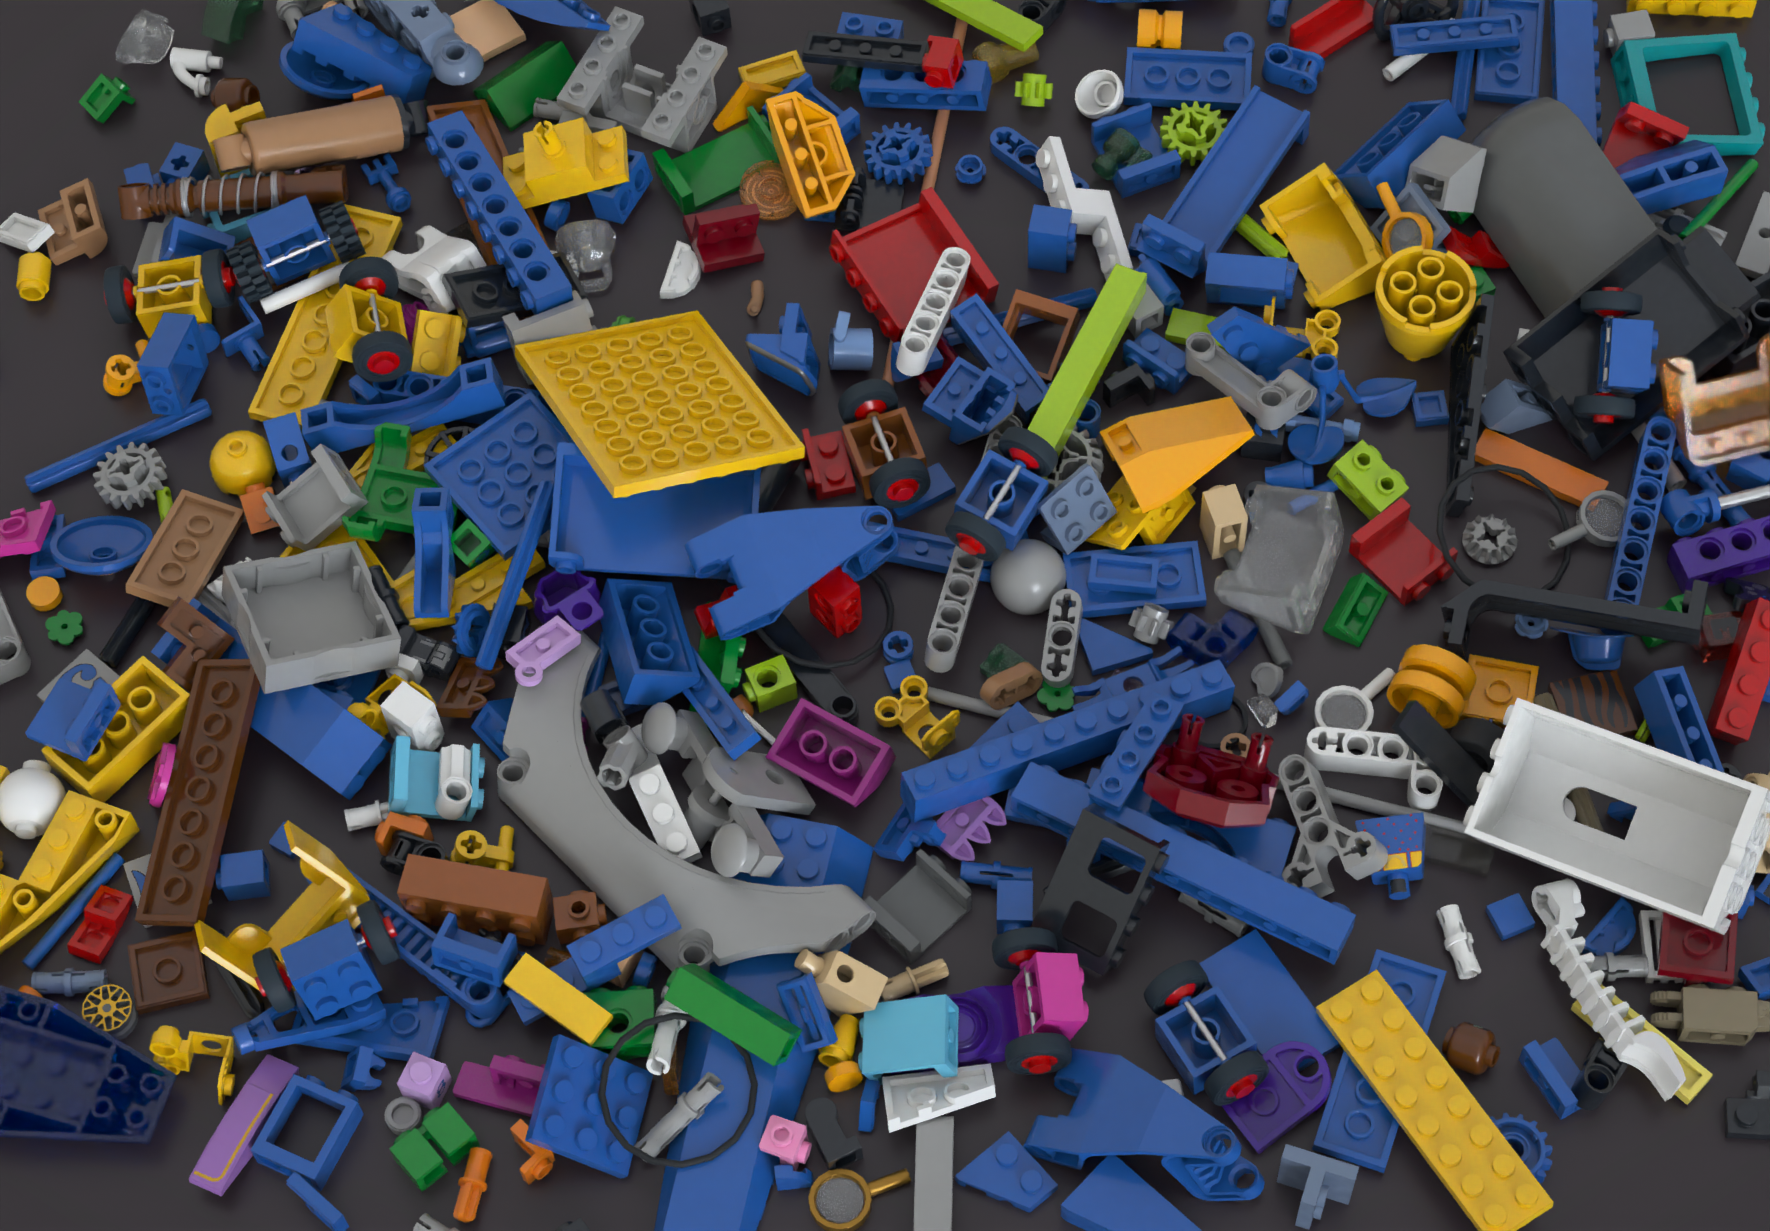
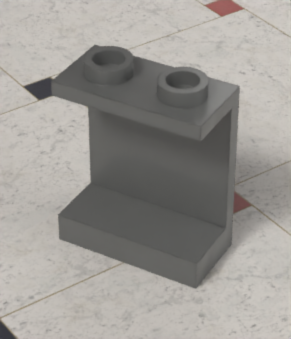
M920 849L916 852V866L878 901L874 900L871 896L867 897L864 901L876 912V918L870 928L912 965L972 909V892L961 878L957 877L954 879L946 872L945 865L938 857L933 854L928 856Z

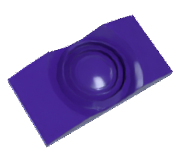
M981 986L963 993L947 995L959 1007L958 1067L1006 1061V1045L1019 1037L1013 986ZM922 994V995L915 996V997H911V998H919V997H927V996H936V995H926V994ZM927 1068L892 1072L891 1076L934 1071L935 1069Z

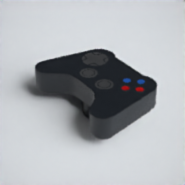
M1726 577L1723 589L1725 593L1735 596L1732 604L1734 610L1744 613L1746 604L1759 597L1770 601L1769 587Z

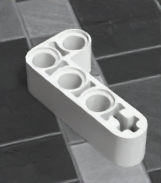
M1325 726L1316 727L1308 733L1304 758L1315 766L1317 770L1408 779L1407 800L1411 808L1430 812L1438 805L1443 781L1398 734ZM1359 749L1364 754L1354 755L1349 750ZM1389 752L1395 753L1399 758L1391 759L1384 754ZM1418 788H1428L1432 793L1423 794L1418 791Z

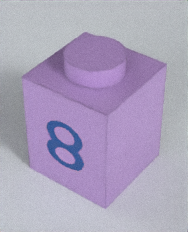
M413 1052L397 1085L403 1097L412 1098L420 1106L432 1110L440 1106L452 1082V1078L446 1064Z

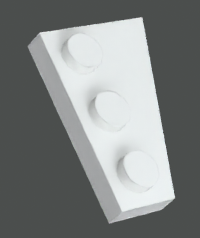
M991 1063L958 1067V1076L943 1078L936 1070L882 1077L889 1133L996 1097Z

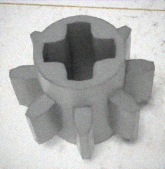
M1145 603L1143 609L1137 607L1136 610H1133L1128 625L1136 627L1133 636L1146 643L1157 644L1159 638L1165 640L1166 637H1169L1174 622L1167 620L1169 614L1167 609L1153 603Z

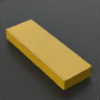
M526 952L503 981L506 986L589 1046L594 1044L613 1019L611 1013Z

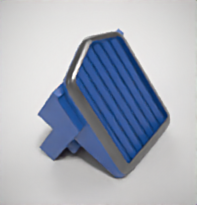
M787 303L785 315H781L779 320L780 334H747L745 343L750 359L758 370L805 395L813 396L817 392L821 363L812 344V333L800 303Z
M958 356L923 403L922 411L951 428L949 436L951 442L958 445L964 444L994 432L1014 414L1018 400V394L1013 390L1016 383L990 367L982 371Z

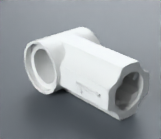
M452 744L442 747L440 750L438 795L435 801V809L440 816L448 820L458 819L465 813L473 792L470 784L471 750L466 749L464 745ZM448 795L456 796L459 800H452Z

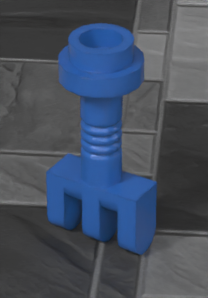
M389 153L383 155L385 162L383 166L378 158L372 160L374 167L372 171L366 163L361 165L362 173L370 186L381 182L388 193L385 201L391 210L403 212L410 207V193L406 188L398 187L392 178L393 175L399 172L396 163Z

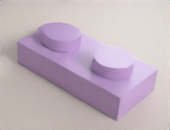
M557 615L505 652L506 661L515 668L516 681L526 687L539 684L542 681L544 669L581 644V634ZM523 673H535V675L532 677H526L523 675Z

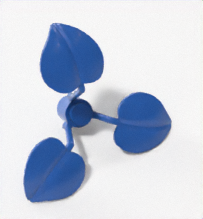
M1331 354L1317 355L1312 361L1293 357L1275 369L1271 374L1265 376L1266 381H1273L1283 371L1291 369L1317 388L1319 392V426L1314 424L1300 425L1292 430L1288 437L1290 453L1302 463L1311 465L1331 461L1340 454L1344 447L1345 440L1342 429L1335 426L1325 427L1326 394L1334 392L1340 381L1354 402L1357 404L1363 403L1365 413L1375 417H1391L1400 413L1409 403L1417 387L1416 380L1373 378L1360 383L1355 392L1345 377V371L1338 370L1337 358Z

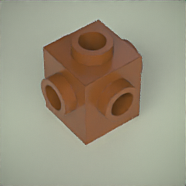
M578 890L571 892L568 896L553 898L555 927L560 944L573 943L601 928L602 925L608 924L605 903H598L596 892Z

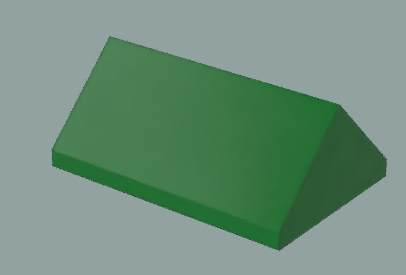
M547 41L474 89L473 93L479 100L485 99L490 111L512 132L534 117L533 108L537 97L557 101V96L577 66L562 41Z

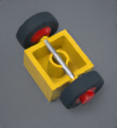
M213 249L205 251L202 256L196 255L138 265L137 286H135L132 275L126 266L109 267L104 273V299L110 315L116 324L132 323L138 318L146 335L151 339L164 312L195 315L197 324H212V306L214 308H223L233 305L236 281L224 250Z
M379 257L359 258L348 263L342 269L339 276L340 290L326 306L325 314L333 357L353 363L358 375L368 381L388 382L403 376L410 369L413 354L407 338L401 303L391 300L398 291L399 281L397 272L389 261Z

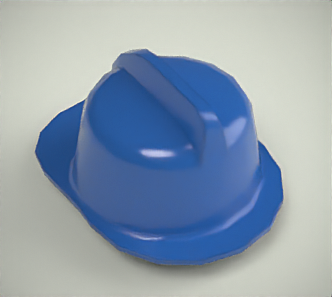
M1550 626V629L1568 633L1574 659L1578 664L1590 670L1619 669L1625 637H1634V635H1602Z

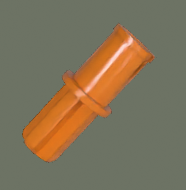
M473 1147L469 1151L464 1176L458 1180L460 1191L453 1212L454 1218L459 1221L469 1223L475 1219L481 1194L487 1190L488 1186L485 1180L490 1161L493 1158L492 1152L487 1149Z

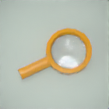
M1382 182L1377 185L1376 189L1390 217L1382 232L1381 243L1387 259L1396 252L1412 246L1423 245V249L1432 250L1434 234L1431 224L1426 217L1417 212H1401L1388 182Z

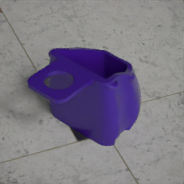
M555 570L541 578L534 592L533 608L535 616L543 625L558 615L576 631L586 629L604 615L602 608L598 604L601 593L596 585V579L586 577L578 570L573 574H562Z

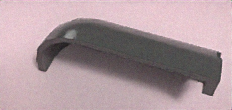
M1543 97L1521 103L1495 117L1470 142V144L1487 149L1473 213L1545 318L1657 230L1654 223L1581 120L1562 102L1550 97Z

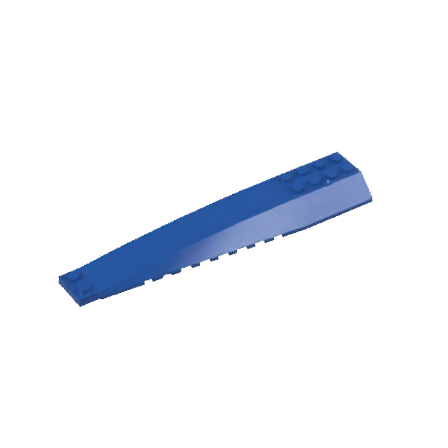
M767 813L760 815L783 854V860L770 878L750 876L749 873L739 872L737 875L729 877L750 883L773 886L813 887L842 884L850 887L862 898L874 850L872 846L838 826ZM852 941L839 951L849 955ZM813 952V953H815L816 955H818V954H822L823 952ZM799 953L760 955L718 966L714 961L710 963V973L789 1022L790 1020L776 985L783 980H791L793 977H801L805 974L794 966ZM791 988L795 1000L797 1002L798 1008L800 1010L801 1006L796 996L794 988ZM826 1008L827 1013H828L829 1018H830L831 1011ZM690 1021L677 1098L683 1092L688 1093L707 1072L716 1075L721 1080L720 1084L724 1086V1090L704 1108V1114L699 1119L694 1118L669 1143L667 1159L684 1161L710 1154L733 1137L748 1109L751 1083L743 1056L727 1037L701 1022ZM804 1022L811 1041H814L807 1022ZM796 1041L787 1061L776 1066H772L747 1050L751 1056L758 1082L753 1117L739 1140L715 1159L685 1168L665 1166L654 1231L757 1230L766 1207V1200L771 1186L775 1181L774 1166L779 1165L780 1162L778 1156L761 1151L759 1143L770 1116L776 1115L794 1121L818 1049L802 1053L799 1043Z

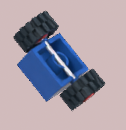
M306 195L246 220L256 247L263 259H259L250 240L227 249L225 252L232 266L235 278L249 304L274 293L265 272L269 271L274 282L279 286L336 261L330 247L331 241L342 264L366 254L359 238V232L342 200L318 210L327 233L323 231Z

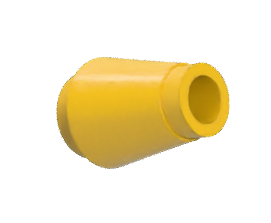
M842 1014L833 1027L838 1041L832 1045L818 1048L820 1052L818 1056L819 1061L829 1068L842 1061L853 1060L860 1022L856 1017Z

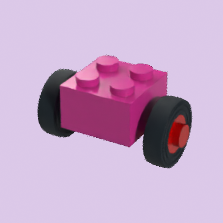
M1027 927L1000 934L992 942V954L995 964L1007 970H1021L1012 982L1019 1037L1010 1041L1005 1047L1007 1067L1010 1071L1022 1075H1040L1058 1071L1070 1064L1072 1051L1069 1041L1087 1022L1089 1014L1088 1004L1086 1001H1083L1082 986L1084 983V972L1079 967L1077 954L1058 953L1055 934L1047 929Z

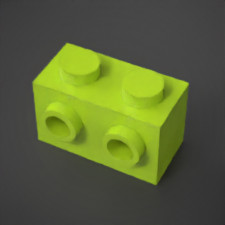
M1363 439L1334 463L1327 474L1370 521L1403 497L1409 489L1404 477L1397 470L1391 469L1382 460L1380 452L1374 446L1368 445Z

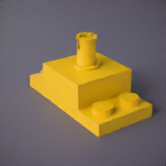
M583 117L552 125L549 121H544L545 127L539 122L535 125L533 131L523 133L524 152L503 157V176L524 209L629 182L627 136L623 126L592 133Z

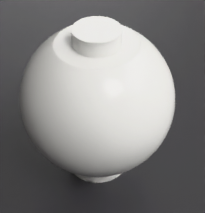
M40 760L25 761L22 769L10 773L0 784V821L7 829L22 839H34L36 836L43 835L66 795L61 781L54 774L50 773L51 766Z

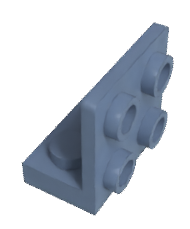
M1086 463L1037 505L1039 512L1048 525L1040 532L1048 544L1066 555L1074 551L1117 513L1092 467Z

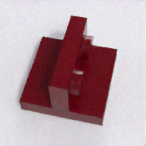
M756 203L720 208L683 217V227L703 273L764 260L765 252L756 234L760 211Z
M1662 911L1657 975L1683 978L1682 987L1701 984V982L1732 985L1735 972L1738 913L1727 915L1726 919L1731 920V923L1725 935H1722Z

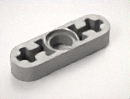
M1071 589L1059 590L1053 595L1050 603L1041 671L1044 681L1049 686L1055 688L1068 685L1074 675L1083 606L1079 594ZM1065 600H1070L1073 606L1068 610V622L1062 621L1063 612L1061 606L1065 604ZM1058 631L1069 632L1072 635V639L1067 645L1058 646L1052 641L1054 634ZM1056 655L1062 656L1061 664L1063 670H1065L1060 671L1058 677H1054L1052 671L1049 670L1056 667Z

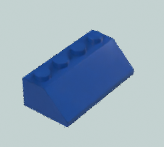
M1449 99L1408 102L1347 159L1334 174L1343 183L1353 200L1364 208L1385 209L1376 186L1382 182H1388L1396 198L1405 188L1410 164L1440 136L1458 139L1466 131V128Z
M607 578L598 603L604 613L600 622L623 704L654 705L698 683L700 680L699 670L672 583Z

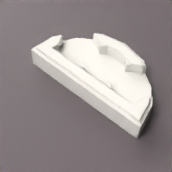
M678 240L676 242L660 289L661 299H674L686 295L695 288L700 279V264L695 253L691 250V246Z

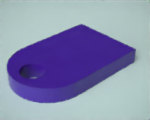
M1288 1041L1268 1050L1262 1055L1269 1067V1073L1264 1081L1248 1095L1235 1102L1221 1106L1258 1154L1321 1107L1330 1093L1332 1083L1330 1068L1323 1055L1309 1044ZM1305 1059H1314L1319 1064L1317 1073L1311 1077H1304L1298 1072L1299 1064Z

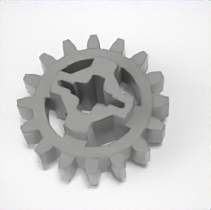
M130 442L128 449H123L121 445H117V453L106 452L105 455L108 460L97 463L101 471L93 473V477L96 480L94 487L106 504L111 502L114 509H118L124 504L127 510H131L133 503H138L140 507H143L145 498L155 499L154 490H163L164 487L160 481L167 479V474L164 471L166 464L155 448L149 449L146 443H142L137 448L134 442Z

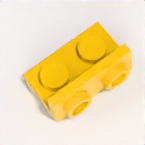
M417 309L411 348L413 361L408 371L448 377L461 365V357L457 356L459 343L464 341L466 327L462 323L460 316Z

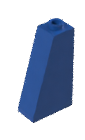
M1108 1155L1061 1204V1217L1065 1221L1086 1231H1202L1116 1155Z

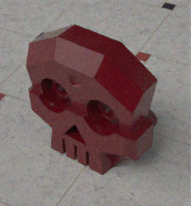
M1194 714L1182 715L1177 742L1162 744L1155 754L1152 767L1147 771L1143 787L1145 794L1177 816L1215 827H1261L1265 825L1267 814L1270 813L1279 782V777L1270 772L1266 766L1274 739L1265 734L1262 747H1259L1262 733H1252L1248 753L1245 758L1198 745L1205 720L1197 715L1193 728H1191Z

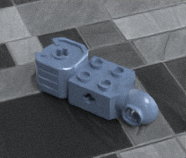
M363 0L370 13L387 32H390L402 47L412 54L418 55L422 61L433 68L430 79L436 76L441 82L456 86L472 82L480 75L484 67L482 55L478 49L464 42L455 33V26L451 17L446 12L441 13L435 0Z

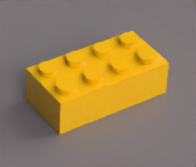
M144 656L139 658L112 684L121 706L86 762L49 746H45L41 750L51 768L79 793L103 803L161 750L163 742L168 743L182 729L190 694Z

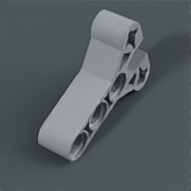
M1292 754L1284 758L1279 765L1278 773L1300 830L1292 862L1282 873L1285 882L1296 887H1307L1313 890L1319 898H1322L1335 891L1327 869L1329 861L1335 856H1340L1345 871L1357 881L1382 869L1388 859L1386 847L1368 832L1360 831L1355 833L1339 824L1317 768L1301 755ZM1305 769L1302 777L1294 780L1297 772ZM1316 799L1315 806L1311 810L1306 811L1309 802ZM1328 830L1326 838L1318 842L1319 835L1323 831Z

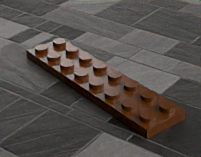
M249 659L198 660L135 921L141 925L195 927L194 924L198 923V920L205 921L260 688L259 680Z

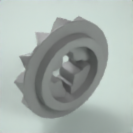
M1493 513L1488 517L1478 515L1475 520L1468 522L1462 536L1463 547L1468 555L1484 564H1498L1509 559L1513 555L1518 541L1515 528H1511L1508 525L1506 518L1503 520L1495 518ZM1485 530L1491 536L1497 535L1495 545L1490 540H1483Z

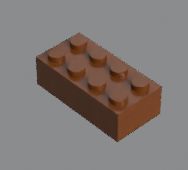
M408 854L397 890L403 909L427 928H430L431 925L441 927L450 912L456 914L458 929L473 933H479L478 930L480 928L488 931L498 930L503 938H506L508 933L516 935L517 943L523 946L546 945L554 915L553 896L548 879L545 877Z

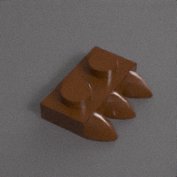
M460 657L436 706L440 716L471 718L474 711L483 708L487 704V700L482 694L495 687L496 683L490 676L496 675L503 670L504 665L502 662L496 659L493 669L489 671L475 665L477 657Z

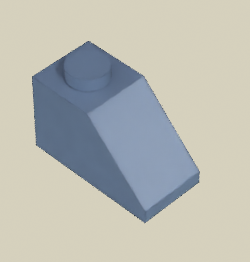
M1505 379L1488 392L1484 402L1481 404V419L1486 427L1490 430L1506 434L1552 420L1536 401L1538 396L1530 386L1509 379Z

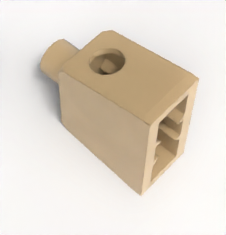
M805 948L798 954L794 964L797 969L805 974L812 972L825 1007L839 1017L842 1014L850 1015L875 1010L888 980V977L837 950L816 955Z

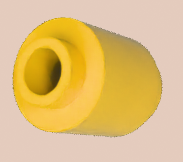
M29 252L19 258L16 288L19 290V295L25 300H42L49 291L52 262L41 252Z

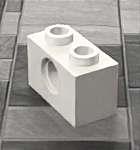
M402 681L380 705L391 737L394 739L397 735L411 737L410 749L434 751L441 744L445 735L435 703Z

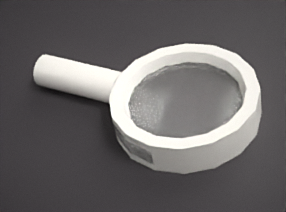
M1387 667L1361 691L1346 685L1334 686L1324 691L1316 701L1313 716L1315 726L1369 731L1374 715L1370 700L1391 683L1395 672Z

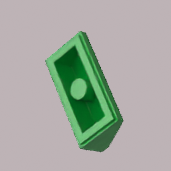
M1365 573L1351 577L1322 630L1351 645L1361 646L1389 592Z

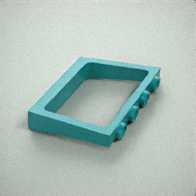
M1736 33L1624 40L1610 60L1621 108L1632 101L1657 112L1645 62L1717 54L1721 58L1739 135L1687 134L1686 138L1678 144L1692 140L1702 141L1715 145L1720 156L1755 155L1764 144L1765 125L1762 122H1758L1759 100L1757 97H1752L1750 88L1753 77L1750 72L1745 70L1746 49L1739 46Z

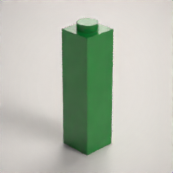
M694 963L675 968L667 980L666 986L669 989L664 997L665 1000L772 1066L787 1061L802 1032L801 1028Z

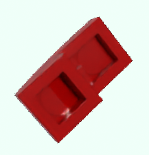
M1449 226L1452 230L1443 239L1447 252L1448 250L1453 252L1467 264L1485 268H1507L1509 266L1487 233L1479 230L1470 238Z
M101 884L84 908V921L67 943L68 953L101 964L127 917L133 902V895Z

